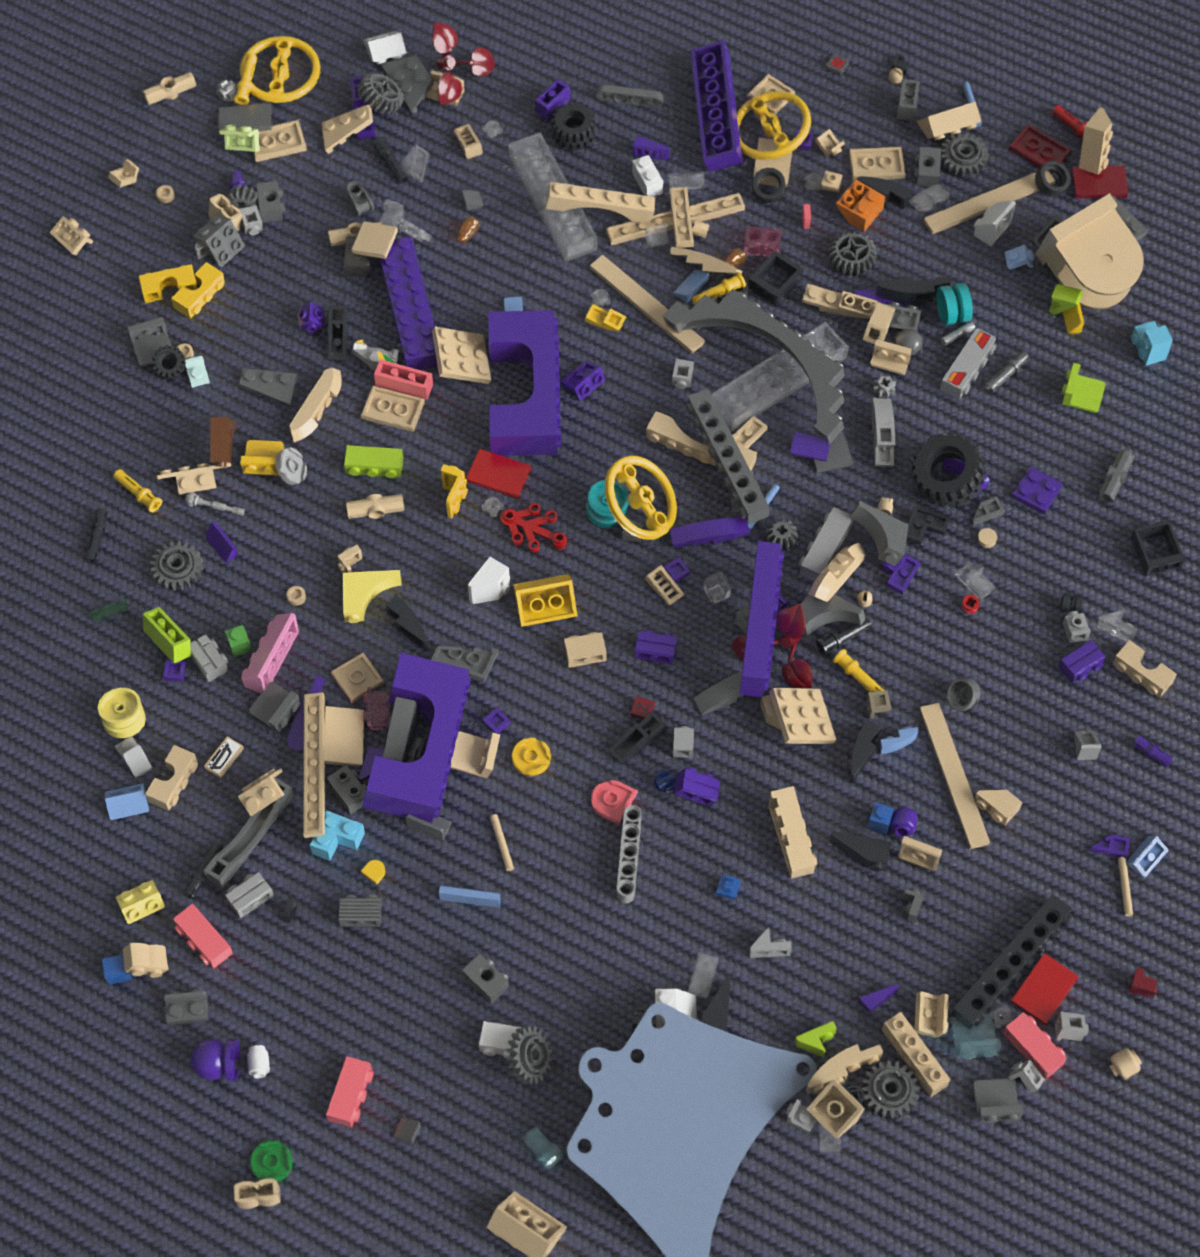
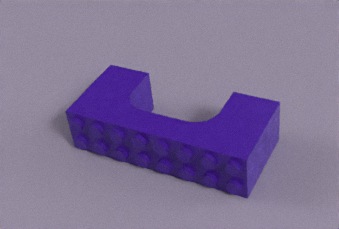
M554 310L488 312L490 362L524 363L532 369L534 378V391L526 402L513 405H489L491 452L501 456L557 455V447H561L558 317H554Z
M405 653L400 654L388 704L394 705L396 697L416 701L418 712L427 718L430 726L425 752L419 760L411 763L375 756L362 805L363 808L404 818L409 814L431 824L434 818H438L447 784V776L451 767V759L455 750V742L459 733L463 708L467 698V691L471 678L468 677L469 669Z

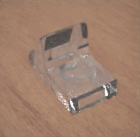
M968 562L955 572L954 575L978 599L982 600L995 589V585L982 574L984 566Z
M1126 609L1100 616L1096 628L1127 642L1129 640L1133 641L1138 630L1133 625L1121 621Z

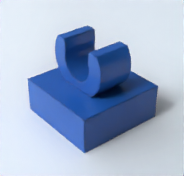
M721 874L716 895L736 900L741 879Z

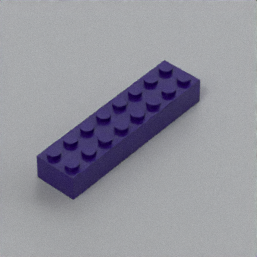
M724 40L691 49L702 155L709 172L743 163L730 53Z
M412 236L394 239L387 258H379L405 366L418 370L438 366L432 330L435 326Z
M758 541L740 695L763 697L764 690L768 691L784 552L781 551V544Z

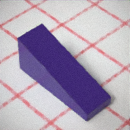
M895 984L862 996L858 1002L870 1014L898 991L899 986Z

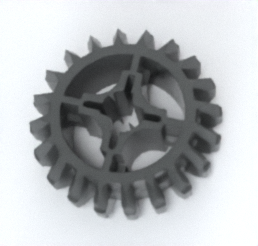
M376 71L366 74L358 87L361 98L365 100L364 103H367L374 111H379L380 114L383 112L386 115L393 114L399 110L404 100V94L401 92L402 89L398 87V83H394L393 79L388 78V75L384 76Z
M855 230L852 234L847 231L845 235L840 233L839 237L835 236L834 240L830 243L828 251L832 267H836L837 271L842 270L843 275L847 272L850 276L853 273L858 276L860 272L865 274L866 270H870L871 266L874 265L877 256L876 245H873V240H869L868 235L863 237L862 232L856 234Z

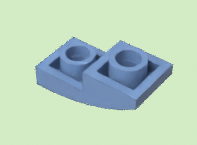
M904 727L898 730L896 738L888 736L881 739L879 745L880 755L897 751L912 743L917 738L918 727Z

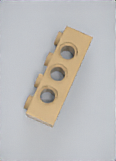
M900 1012L884 1022L882 1032L909 1069L913 1071L914 1076L930 1098L945 1089L949 1084L950 1078L904 1015Z

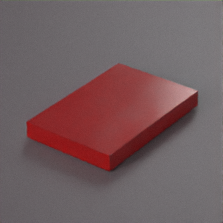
M479 449L466 480L468 483L518 499L532 466Z
M1044 953L1011 1000V1003L1046 1026L1079 976Z

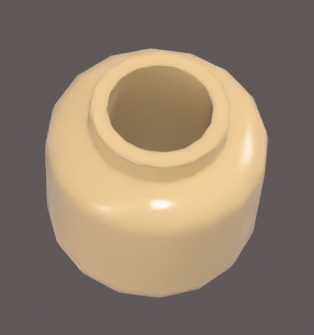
M1124 1048L1111 1056L1112 1065L1109 1067L1116 1077L1120 1075L1123 1079H1128L1140 1071V1064L1142 1062L1133 1049L1130 1051L1128 1048Z

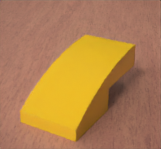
M592 304L584 321L606 330L619 332L626 316L611 308L608 312Z

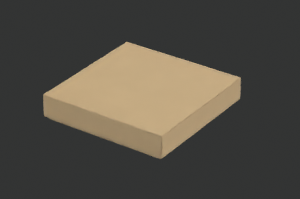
M768 74L747 94V99L750 100L759 94L771 91H784L794 95L795 91ZM770 100L765 103L768 112L776 115L789 101Z
M363 222L352 247L353 254L386 259L398 232L397 227Z
M364 653L331 671L332 677L351 704L384 684L383 679Z
M904 836L898 857L936 871L942 850Z

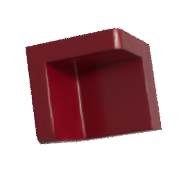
M1136 967L1132 976L1129 993L1153 999L1157 991V979L1144 976L1145 969Z

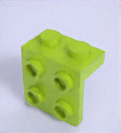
M1073 363L1072 370L1068 369L1065 380H1068V384L1063 385L1061 395H1064L1062 404L1097 413L1106 383L1078 375L1081 365Z

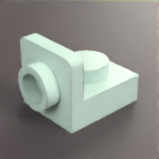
M202 356L191 357L185 360L192 388L210 383Z

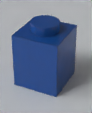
M875 802L867 829L886 835L894 808Z
M123 955L102 959L104 976L108 985L132 980V974L125 972Z

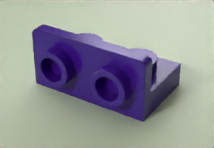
M586 360L564 378L561 383L564 388L574 392L579 401H582L600 386L606 378L601 366Z

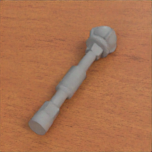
M193 492L185 497V501L189 506L203 504L211 506L213 509L230 511L240 516H243L245 512L243 508L229 507L223 503L203 500V498H199V495Z

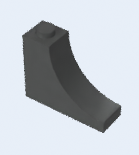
M859 501L850 512L849 517L861 524L870 533L878 549V559L896 566L905 553L909 525Z
M808 595L801 603L805 616V632L803 635L807 637L815 629L827 623L848 621L862 625L865 621L862 608L836 595H833L828 602Z

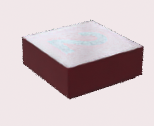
M637 696L631 710V716L644 720L653 711L655 702Z

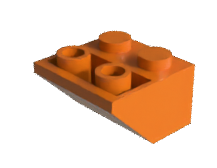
M855 180L836 202V206L850 225L865 232L883 210L885 196Z

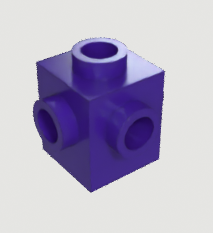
M309 302L299 308L298 327L312 334L324 327V308L313 302Z

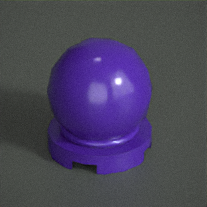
M207 1039L195 1046L191 1052L190 1064L197 1076L211 1081L220 1079L225 1075L227 1081H237L239 1070L235 1069L236 1060H240V1046L237 1039H228L226 1045L219 1040Z

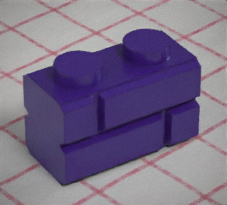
M559 79L554 81L552 85L534 100L535 112L545 120H549L557 108L560 109L561 105H565L570 100V87Z
M651 630L639 631L635 647V658L673 664L677 637L670 633H663L661 635L655 634Z
M1090 640L1060 659L1058 667L1071 683L1077 680L1081 682L1088 676L1089 672L1092 670L1097 672L1103 667L1105 655Z
M687 767L676 775L674 795L710 806L718 800L720 780L713 778L712 774H701L696 772V769Z

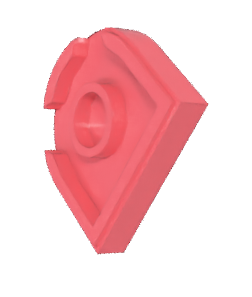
M610 780L600 783L594 788L591 795V804L599 816L620 825L625 809L632 804L638 790L619 781Z

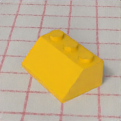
M569 574L513 584L521 627L578 616L572 579Z

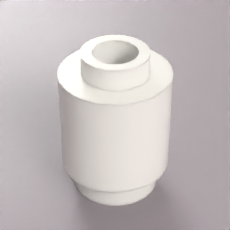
M262 1045L250 1047L247 1053L249 1074L253 1075L254 1078H263L270 1072L268 1051Z

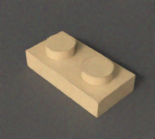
M753 416L733 435L737 446H743L748 449L767 431L768 426Z

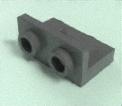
M895 302L886 304L895 308L889 328L899 330L913 329L917 331L921 314L918 307L910 305L907 308L900 307V304Z
M193 989L187 993L173 991L168 995H164L167 1025L209 1021L208 997L205 991Z

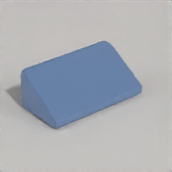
M694 270L673 292V295L688 303L709 281V273Z
M1148 836L1126 861L1127 866L1145 878L1168 852V849L1157 836Z

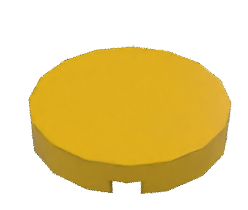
M536 738L523 739L515 745L512 751L513 766L523 775H539L550 765V749L542 740H536Z

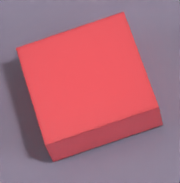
M804 204L802 208V225L804 229H810V204Z

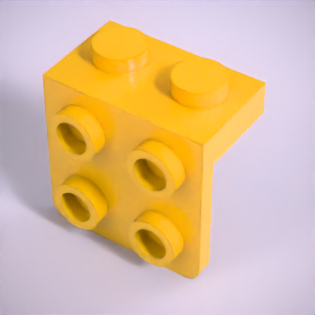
M247 441L245 456H241L243 474L279 475L276 468V457L284 449L283 442Z
M443 464L441 468L443 489L450 491L446 500L448 518L452 519L453 515L459 512L461 499H465L467 495V480L465 479L464 471L459 470L455 466Z

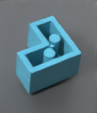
M1155 321L1135 326L1131 335V341L1133 345H1136L1138 355L1141 360L1143 359L1145 365L1166 360L1173 341L1166 325L1157 327Z
M326 811L325 836L313 837L310 844L312 854L331 861L338 844L357 850L365 834L363 824Z

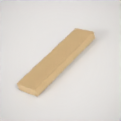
M687 187L669 188L676 248L694 247Z

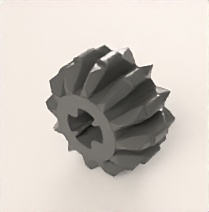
M240 184L237 187L233 186L228 195L230 204L238 209L257 206L258 204L257 192H254L253 188H248L247 185L244 187Z
M784 518L781 522L775 519L774 524L769 523L765 533L766 541L781 544V549L784 547L788 550L789 545L794 546L798 536L797 528L792 526L791 521L786 523Z

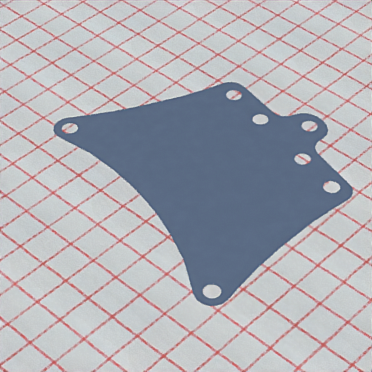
M655 1003L649 1007L630 1039L621 1050L612 1052L605 1048L594 1047L582 1056L579 1063V1074L582 1080L591 1088L593 1099L568 1144L567 1154L574 1164L600 1184L637 1221L666 1257H709L712 1233L719 1210L738 1166L753 1141L786 1101L808 1085L813 1075L817 1072V1066L814 1060L807 1055L766 1046L702 1023L665 1003ZM656 1014L662 1015L665 1019V1025L660 1029L654 1028L651 1023L652 1017ZM640 1049L644 1053L642 1062L634 1063L631 1060L630 1053L632 1050ZM597 1058L601 1061L602 1067L599 1072L594 1073L588 1069V1061L590 1059ZM805 1062L809 1065L810 1071L807 1076H800L797 1073L796 1067L798 1063ZM609 1103L611 1105L612 1114L609 1117H602L599 1114L598 1108L600 1104ZM581 1139H588L591 1142L592 1148L590 1152L581 1153L578 1150L577 1145Z

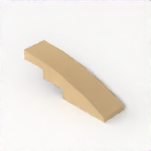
M671 247L670 254L686 256L687 263L703 265L702 271L723 274H736L740 272L742 275V271L711 255L689 249Z

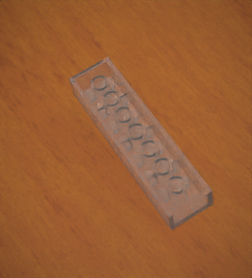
M541 132L508 144L509 158L564 261L567 262L598 250V237L582 208L566 211L546 209V194L550 182L568 184Z
M826 322L802 336V339L811 341L819 351H825L833 361L842 362L847 358L848 345ZM782 349L711 395L729 430L732 432L749 421L753 416L756 417L810 381L795 359Z

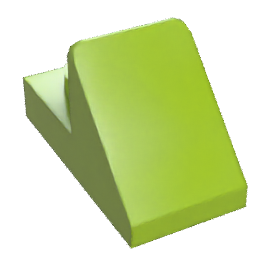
M1057 284L1051 296L1053 300L1049 312L1056 315L1078 306L1084 291Z
M834 1021L797 1036L795 1039L796 1047L824 1057L825 1049L821 1041L827 1042L834 1038L837 1030Z

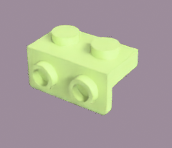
M226 125L224 129L219 130V134L224 135L225 149L259 151L258 129H251V126L236 128L235 125Z

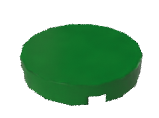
M266 1141L259 1144L250 1158L252 1172L258 1180L274 1179L279 1182L287 1177L292 1169L293 1159L290 1150L278 1141Z

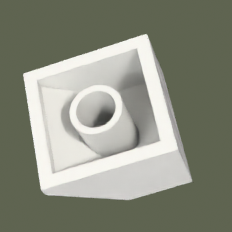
M397 31L363 40L371 61L376 62V64L384 63L387 58L391 57L393 60L402 58V54L406 53L402 34Z
M996 202L992 207H988L983 218H979L974 224V236L992 246L1011 224L1016 202Z
M489 557L468 584L469 602L476 604L499 600L503 594L506 595L511 587L509 568Z
M655 989V1003H665L697 1020L696 995L678 989ZM656 1014V1028L660 1029L665 1025V1019L662 1015Z

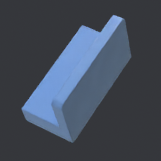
M144 783L105 792V802L110 820L149 812Z

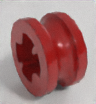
M974 595L965 596L961 605L962 610L967 614H974L979 608V599ZM972 602L971 604L974 603L973 607H969V605L967 606V603Z

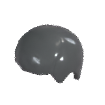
M913 329L903 330L895 338L896 345L912 349V356H915L923 348L922 337Z

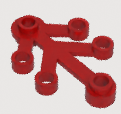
M532 503L529 508L520 511L506 509L501 513L500 521L503 525L509 527L514 545L523 543V535L517 529V526H520L524 529L529 543L528 548L532 553H536L540 549V543L535 539L533 533L551 540L553 547L556 549L566 547L567 537L561 532L555 534L539 527L542 524L555 523L557 520V513L550 510L545 516L527 521L521 518L529 515H539V504ZM534 544H535V545H537V547H536V548H532L531 545H534Z

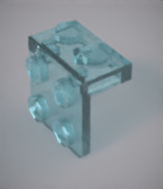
M983 1015L985 1020L978 1028L974 1026L971 1030L955 1017L952 1018L951 1026L957 1059L998 1055L1001 1049L1000 1039H996L991 1015Z

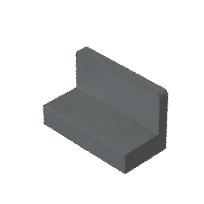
M409 814L406 816L407 827L441 841L444 840L451 826V821L439 816L433 819L432 824Z

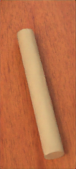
M496 814L491 815L490 820L506 871H511L514 867L498 816Z
M1120 857L1118 858L1124 912L1125 916H1132L1133 910L1126 858Z

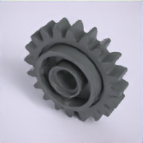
M958 133L957 138L951 135L950 140L946 139L945 144H942L941 162H944L943 167L949 166L948 171L955 170V175L961 172L962 177H964L965 173L971 176L972 172L978 174V170L982 171L984 166L987 165L989 157L985 142L979 143L980 138L974 139V134L968 137L967 133H965L964 137H962Z
M171 541L170 547L163 544L164 550L157 549L158 555H152L154 561L150 562L152 567L150 569L154 580L158 581L159 586L164 584L166 590L170 586H172L173 591L176 590L177 586H180V589L183 590L185 584L190 588V581L197 583L195 576H202L200 571L204 569L202 565L203 559L200 557V552L196 551L194 545L189 548L188 542L182 546L181 542L178 541L175 546Z
M536 1026L517 1028L516 1033L511 1034L513 1040H508L509 1045H511V1048L506 1049L510 1053V1056L507 1057V1060L511 1061L509 1068H514L512 1075L517 1076V1081H523V1084H537L543 1081V1077L548 1076L546 1070L551 1069L548 1062L553 1061L549 1057V1054L552 1053V1050L548 1049L550 1042H545L547 1035H541L542 1029H537Z
M888 1060L886 1067L882 1062H879L878 1069L872 1066V1073L866 1072L865 1077L867 1079L862 1081V1084L866 1086L862 1088L863 1093L866 1094L863 1101H870L867 1108L875 1107V1115L881 1111L882 1118L887 1113H889L891 1119H893L895 1113H897L899 1118H902V1111L909 1114V1107H915L916 1103L913 1100H918L919 1095L916 1093L919 1092L920 1087L914 1086L918 1079H911L913 1071L905 1072L906 1065L900 1069L899 1062L892 1066L890 1060ZM891 1086L896 1092L888 1093L885 1087Z

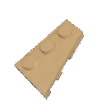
M369 105L322 122L325 151L328 154L333 151L332 148L346 142L348 136L357 134L373 122Z

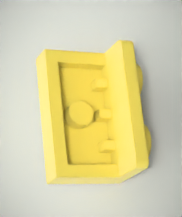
M153 879L116 896L128 924L165 907Z

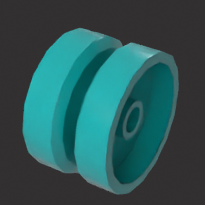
M964 282L955 283L952 288L948 285L937 288V308L943 325H954L957 320L961 323L972 320V300L969 289Z
M605 480L594 484L588 493L586 514L594 525L601 528H612L619 525V523L613 517L608 507L605 496ZM614 481L616 501L622 513L626 516L629 503L627 490L620 483Z

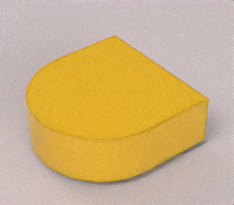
M372 860L361 870V874L377 885L385 876V866L381 861Z

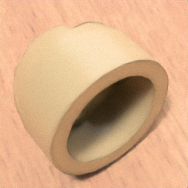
M899 68L892 69L889 73V81L894 84L902 81V71Z
M861 591L857 596V603L862 607L870 606L873 599L872 594L869 591ZM864 595L867 596V601H863Z

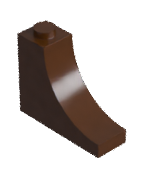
M210 417V462L215 463L216 467H226V463H232V443L235 430H237V423L230 417Z

